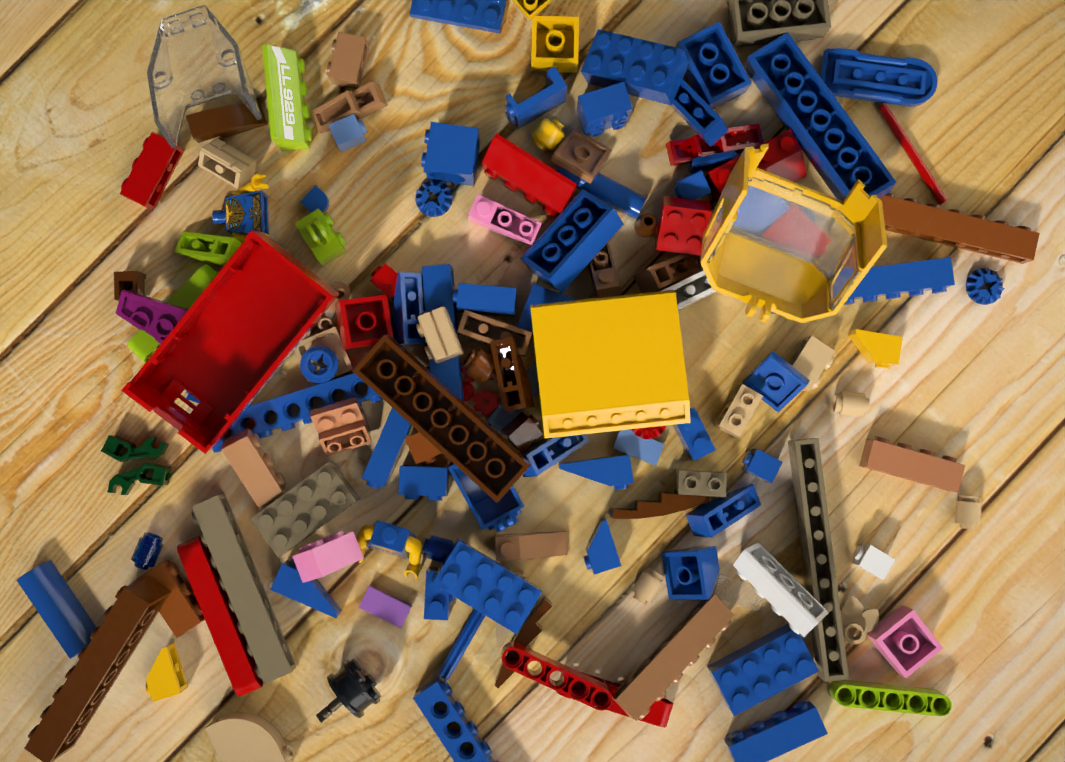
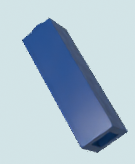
M393 408L362 476V479L367 480L366 485L375 489L388 485L406 443L405 438L409 436L412 425Z

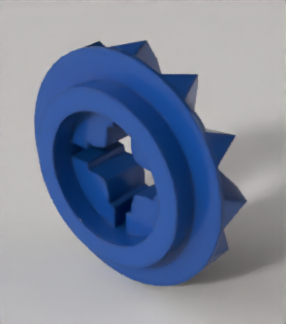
M431 179L428 182L422 183L419 189H417L415 201L418 209L423 214L430 217H438L450 209L452 193L449 187L442 181ZM428 191H430L434 195L440 193V195L437 197L438 203L440 204L439 206L437 205V203H434L433 201L428 202V200L430 199Z
M979 268L968 276L966 292L972 301L981 305H988L1001 298L1000 295L1005 288H1003L1002 284L1003 279L997 274L998 271H993L989 268ZM984 282H992V285L988 288V291L986 289L978 290V288L981 287V285H983Z
M313 346L302 355L300 368L304 377L309 381L325 383L333 379L334 375L338 372L339 361L335 352L328 347ZM323 357V363L328 366V369L321 368L317 372V366L310 362L311 360L319 361Z

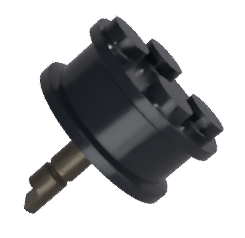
M355 659L351 661L346 660L343 662L344 667L336 674L331 673L327 676V681L337 697L316 715L321 723L342 705L354 716L361 718L364 716V710L372 703L377 704L380 702L381 695L375 688L377 685L376 681L371 675L367 674L365 676L362 673V668Z

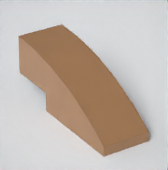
M370 81L353 92L345 91L310 113L318 132L324 133L331 131L329 124L352 114H355L357 120L388 106L380 85Z

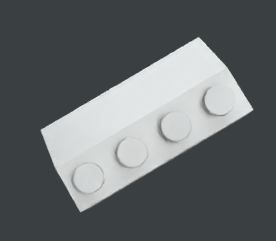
M759 542L746 548L733 564L737 569V574L754 586L753 589L761 598H766L771 603L773 611L779 616H783L795 633L805 637L829 613Z

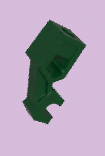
M109 435L101 452L119 462L147 457L157 459L165 454L169 443L162 441L160 447L156 448L154 443L157 437L150 436L141 447L137 448L133 442L116 435ZM122 446L128 448V452L124 455L119 454Z
M144 463L142 466L124 474H116L109 481L107 492L116 493L117 486L120 485L122 487L121 495H128L135 481L138 480L140 483L168 485L172 467ZM151 468L154 469L152 479L146 477L148 470Z

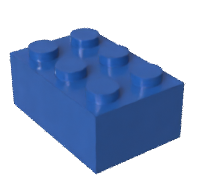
M720 22L677 42L676 48L684 49L689 61L685 75L691 87L712 109L746 93L752 84Z

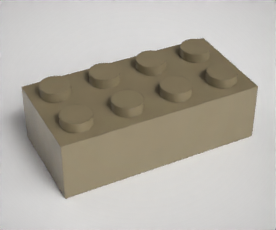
M728 0L727 2L733 47L769 44L787 32L794 41L823 38L831 28L828 0Z
M334 461L327 462L253 516L251 521L279 558L359 501L360 497Z

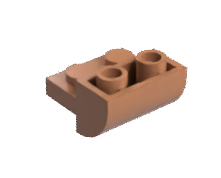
M356 397L310 410V417L318 432L319 441L326 456L372 443L364 410L360 408Z

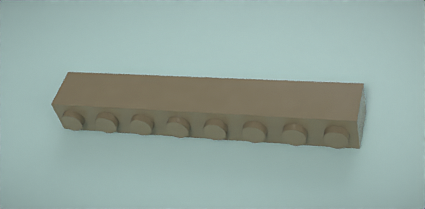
M220 494L193 505V520L201 528L202 542L206 547L208 546L211 553L210 561L220 574L219 583L222 589L227 591L229 607L233 613H236L238 618L237 626L240 633L246 637L248 642L246 644L247 651L255 659L257 664L255 669L258 677L263 679L264 684L291 673L296 668V664L226 495Z

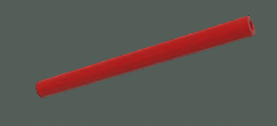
M883 104L878 108L879 112L939 205L946 202L948 199L887 104Z

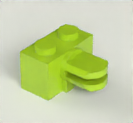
M318 208L295 222V225L318 262L325 266L347 252L344 247L347 243L341 233H335L331 227L335 223L327 212L323 214Z

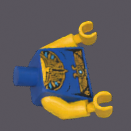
M254 174L249 183L233 192L231 197L225 198V210H213L214 224H225L226 231L242 243L251 230L264 232L270 237L268 195L263 191H259L269 187L268 184H262L263 179L267 177L266 175Z
M378 520L374 525L366 524L361 527L357 536V542L363 557L366 551L365 548L368 547L408 559L409 564L404 575L408 577L411 572L415 575V579L418 578L422 569V565L419 563L422 544L409 529Z

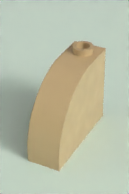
M246 712L231 713L212 721L205 727L220 762L294 761L291 747L286 745L277 728L261 716Z

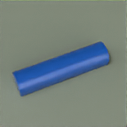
M560 166L557 168V172L577 184L576 189L580 191L584 189L614 209L634 219H637L647 197L600 173L596 175L590 184Z

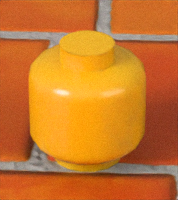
M546 117L542 118L531 132L533 137L531 141L544 153L546 151L553 152L565 138V133L562 131L565 126L555 117L552 120Z

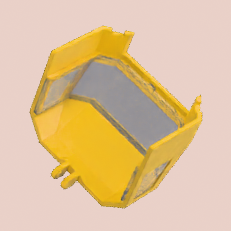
M769 143L762 144L759 149H755L753 146L745 147L725 184L703 233L700 263L712 289L748 303L745 309V314L748 317H752L755 314L757 306L761 307L759 321L764 323L768 321L771 312L800 323L836 315L887 247L882 201L876 195L870 197L863 190L865 185L859 179L844 201L764 171L757 168L766 153Z

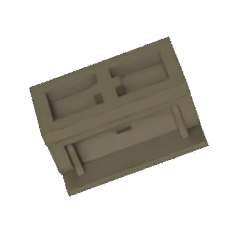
M675 469L674 493L726 497L727 473Z

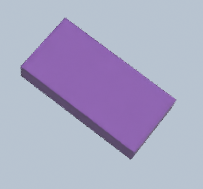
M370 585L358 608L401 628L412 605Z

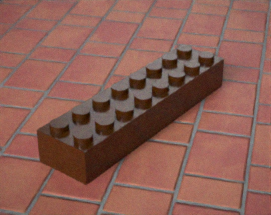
M384 334L353 369V372L496 503L502 499L532 465L528 459L392 336Z
M150 576L140 580L136 579L132 584L124 585L120 588L115 596L117 598L116 602L103 615V623L92 632L90 636L91 642L79 653L77 657L79 659L78 663L67 672L65 684L60 686L54 693L52 698L55 700L42 712L40 724L36 725L29 733L28 738L30 740L24 749L42 762H53L75 746L171 594L170 590Z

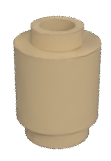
M841 391L834 394L833 412H838L839 415L863 416L865 412L869 411L870 400L866 398L865 393Z
M959 495V501H956L955 523H959L960 528L975 530V525H981L982 503L979 502V496Z
M650 568L646 572L643 571L631 590L635 593L633 598L644 605L647 601L652 603L663 586L662 581L664 577Z

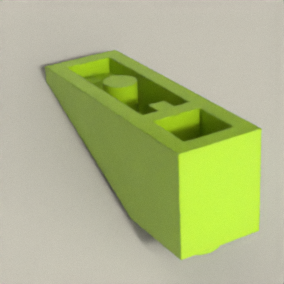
M182 231L174 252L182 256L224 267L241 246L242 242L233 237Z

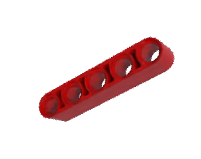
M509 642L502 648L501 659L506 668L596 710L603 711L611 706L612 695L608 686L603 682L516 642ZM516 651L519 657L516 660H509L506 657L507 652ZM531 661H538L541 667L533 671L528 668V664ZM559 671L563 676L560 680L555 681L550 678L551 673ZM575 682H583L585 686L582 690L576 691L572 689V685ZM598 692H605L607 694L602 701L595 700L594 696Z
M583 673L606 684L610 689L611 695L621 686V684ZM580 681L575 682L572 685V689L576 691L582 690L585 684ZM556 691V693H558L559 695L564 696V697H567V698H570V697H568V696H566V695H564V694H562V693ZM598 692L594 699L602 701L607 694L605 692ZM665 698L658 702L655 700L649 707L650 712L640 721L659 727H667L674 703ZM612 699L611 706L606 710L629 717Z

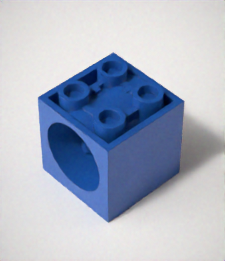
M431 122L430 129L425 131L424 142L427 144V153L423 152L421 167H424V173L427 174L428 180L432 179L445 183L474 186L480 149L479 129Z

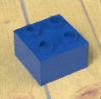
M621 82L579 95L576 111L583 133L595 137L603 134L606 129L613 128V130H618L625 127L626 123L629 122L633 108L625 83Z

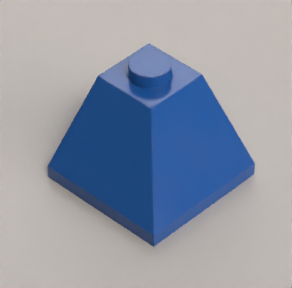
M699 546L662 552L669 599H710L720 571L716 546Z

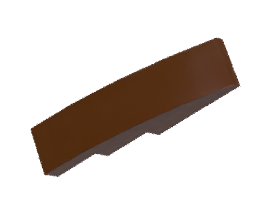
M659 492V501L635 500V509L611 508V518L641 519L664 516L708 502L709 496Z
M546 596L528 615L512 642L531 649L528 644L542 631V626L538 621L552 607V602ZM512 650L507 652L506 657L509 660H516L519 654ZM501 663L495 679V686L497 688L514 673V671L506 668L503 663Z

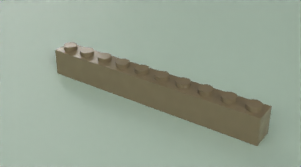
M819 438L789 440L788 447L806 590L829 612L811 630L815 664L819 670L817 676L825 682L849 679Z

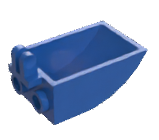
M455 464L448 467L482 530L487 527L489 531L495 528L498 533L518 522L516 516L522 513L521 508L524 507V503L514 485L496 503Z

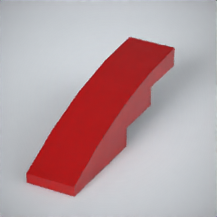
M760 124L727 128L729 131L711 147L699 135H693L688 139L669 141L666 143L670 166L689 164L693 158L731 150L741 153L745 147L753 146L755 148L764 143Z

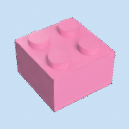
M343 530L300 547V553L292 556L303 583L324 577L364 559L354 532L344 534Z
M904 605L878 624L876 629L867 633L869 639L895 672L904 678L910 676L943 649L914 610Z

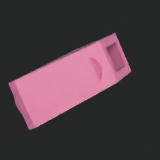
M477 194L468 214L470 222L530 245L533 244L542 223L479 194Z

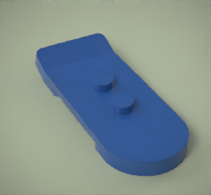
M828 48L823 53L821 78L835 97L915 107L929 100L937 88V75L930 64L921 59L909 57L903 59L861 53L858 50L844 48Z

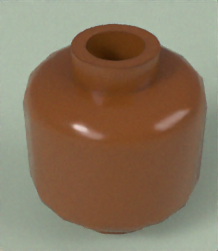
M481 348L476 351H470L463 363L465 374L481 384L489 379L493 381L497 376L493 355Z

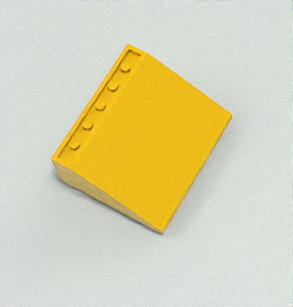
M674 290L530 305L544 438L690 423L689 394L676 292Z

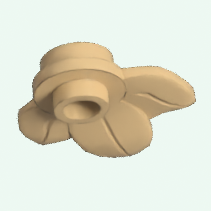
M855 596L849 597L845 601L842 611L840 610L843 636L848 643L860 644L865 640L867 633L876 629L878 625V609L864 611L862 603ZM851 628H857L859 630V634L853 636L850 634L849 630Z

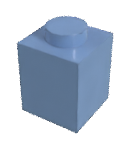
M355 114L329 124V128L341 152L367 142L364 136L365 133H368L363 120L358 121Z

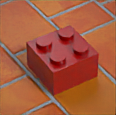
M663 196L655 237L656 250L701 256L703 233L712 214L710 202Z
M386 294L339 300L335 304L343 350L375 346L384 334L393 337Z

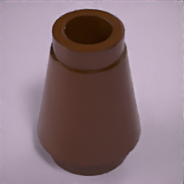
M652 214L638 217L634 223L635 232L644 238L654 235L657 230L655 217ZM648 221L650 225L648 226L644 222Z

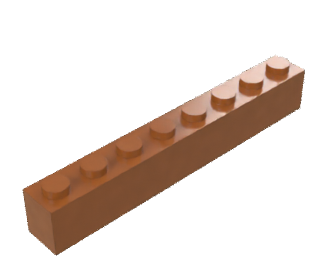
M887 193L879 198L883 205L886 231L1021 264L1034 260L1040 233L1031 231L1030 227L1009 226V223L1006 221L996 220L993 222L986 220V217L982 215L968 216L964 215L961 210L950 209L948 211L940 209L941 206L937 204L923 205L919 204L916 199L905 198L903 200L895 198L896 196L891 193Z

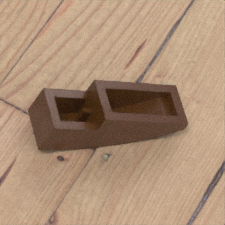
M260 102L222 106L186 115L192 137L198 143L219 136L224 139L267 125Z

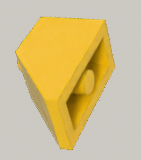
M859 329L849 331V338L868 363L875 364V368L890 369V366L899 365L903 337Z
M175 642L161 649L146 677V692L151 696L152 702L180 694L188 688Z

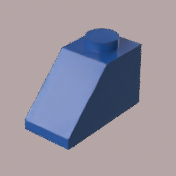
M605 518L600 520L586 547L587 555L583 556L587 570L592 569L594 575L621 566L609 525Z

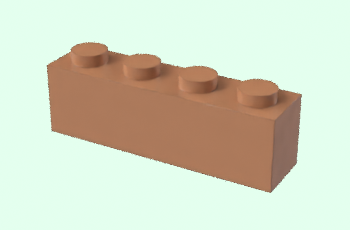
M875 436L874 440L866 439L859 464L860 467L942 490L959 492L965 465L957 463V458L943 455L942 458L934 457L935 452L920 449V452L911 450V445L898 443L897 446L889 444V439Z

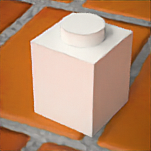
M862 543V545L855 549L852 563L873 576L884 580L895 559L872 545Z

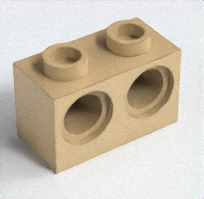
M743 384L737 385L714 426L733 437H740L763 395Z

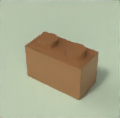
M338 32L337 40L334 39L332 43V62L329 61L327 65V76L333 85L352 89L360 88L369 50L366 37Z

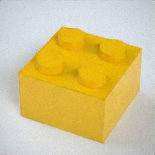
M534 16L532 18L531 72H547L551 68L556 67L558 72L577 73L579 17Z

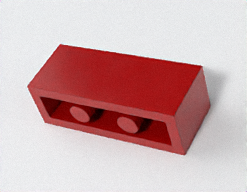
M151 132L150 136L143 142V150L139 157L133 161L132 171L129 177L123 181L120 194L153 211L185 150L178 144Z

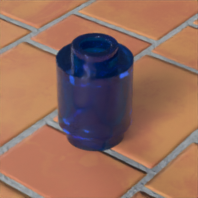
M145 532L143 537L139 538L131 558L135 562L134 566L143 570L154 567L163 547V538L156 534Z
M431 535L430 539H425L422 552L426 553L425 558L443 562L454 543L453 540Z

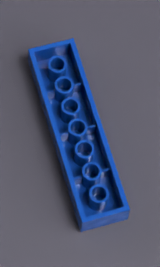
M788 32L748 56L745 66L746 72L787 130H792L802 151L836 199L844 201L858 179L865 185L863 190L870 197L876 195L878 198H881L891 191L897 182Z

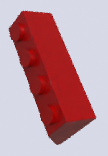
M791 129L763 143H769V147L757 168L792 182H797L807 176L802 149ZM740 156L709 171L705 176L716 203Z
M495 134L482 161V168L485 170L484 174L493 180L498 178L504 182L503 186L514 193L517 190L524 195L523 199L530 204H539L547 215L551 217L556 215L558 217L575 196L577 184L499 134Z

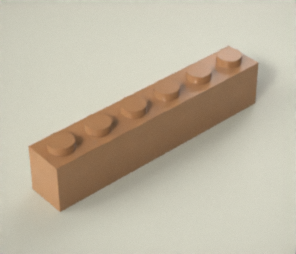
M711 594L710 599H702L612 694V699L631 719L635 721L643 719L650 712L649 707L655 700L658 702L666 695V689L669 685L677 683L682 678V671L688 665L692 666L700 657L698 654L704 648H709L716 640L714 637L731 625L732 622L730 620L735 615L715 594Z

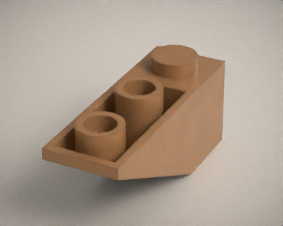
M607 242L588 264L596 298L621 296L619 279Z

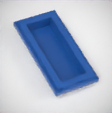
M731 150L693 158L689 172L700 168L706 170L719 167L738 157V154Z

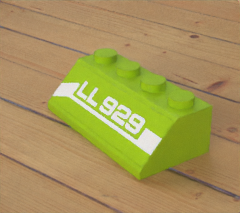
M264 44L262 45L271 139L281 151L310 149L309 141H312L311 128L307 127V118H310V110L308 104H305L304 97L308 95L306 81H303L302 73L306 72L304 59H301L295 50Z

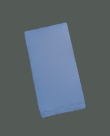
M628 429L619 430L612 448L656 466L665 444L654 439H642L635 435L632 430Z

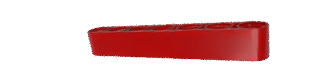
M201 535L177 546L178 555L235 693L241 697L263 687V679H260L256 673L255 666L257 664L255 659L247 651L246 644L248 642L246 637L238 629L236 613H233L229 607L227 591H224L219 583L220 574L210 561L211 553L208 546L206 547L203 544Z

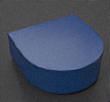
M316 185L300 201L310 212L319 208L324 213L329 207L328 197Z

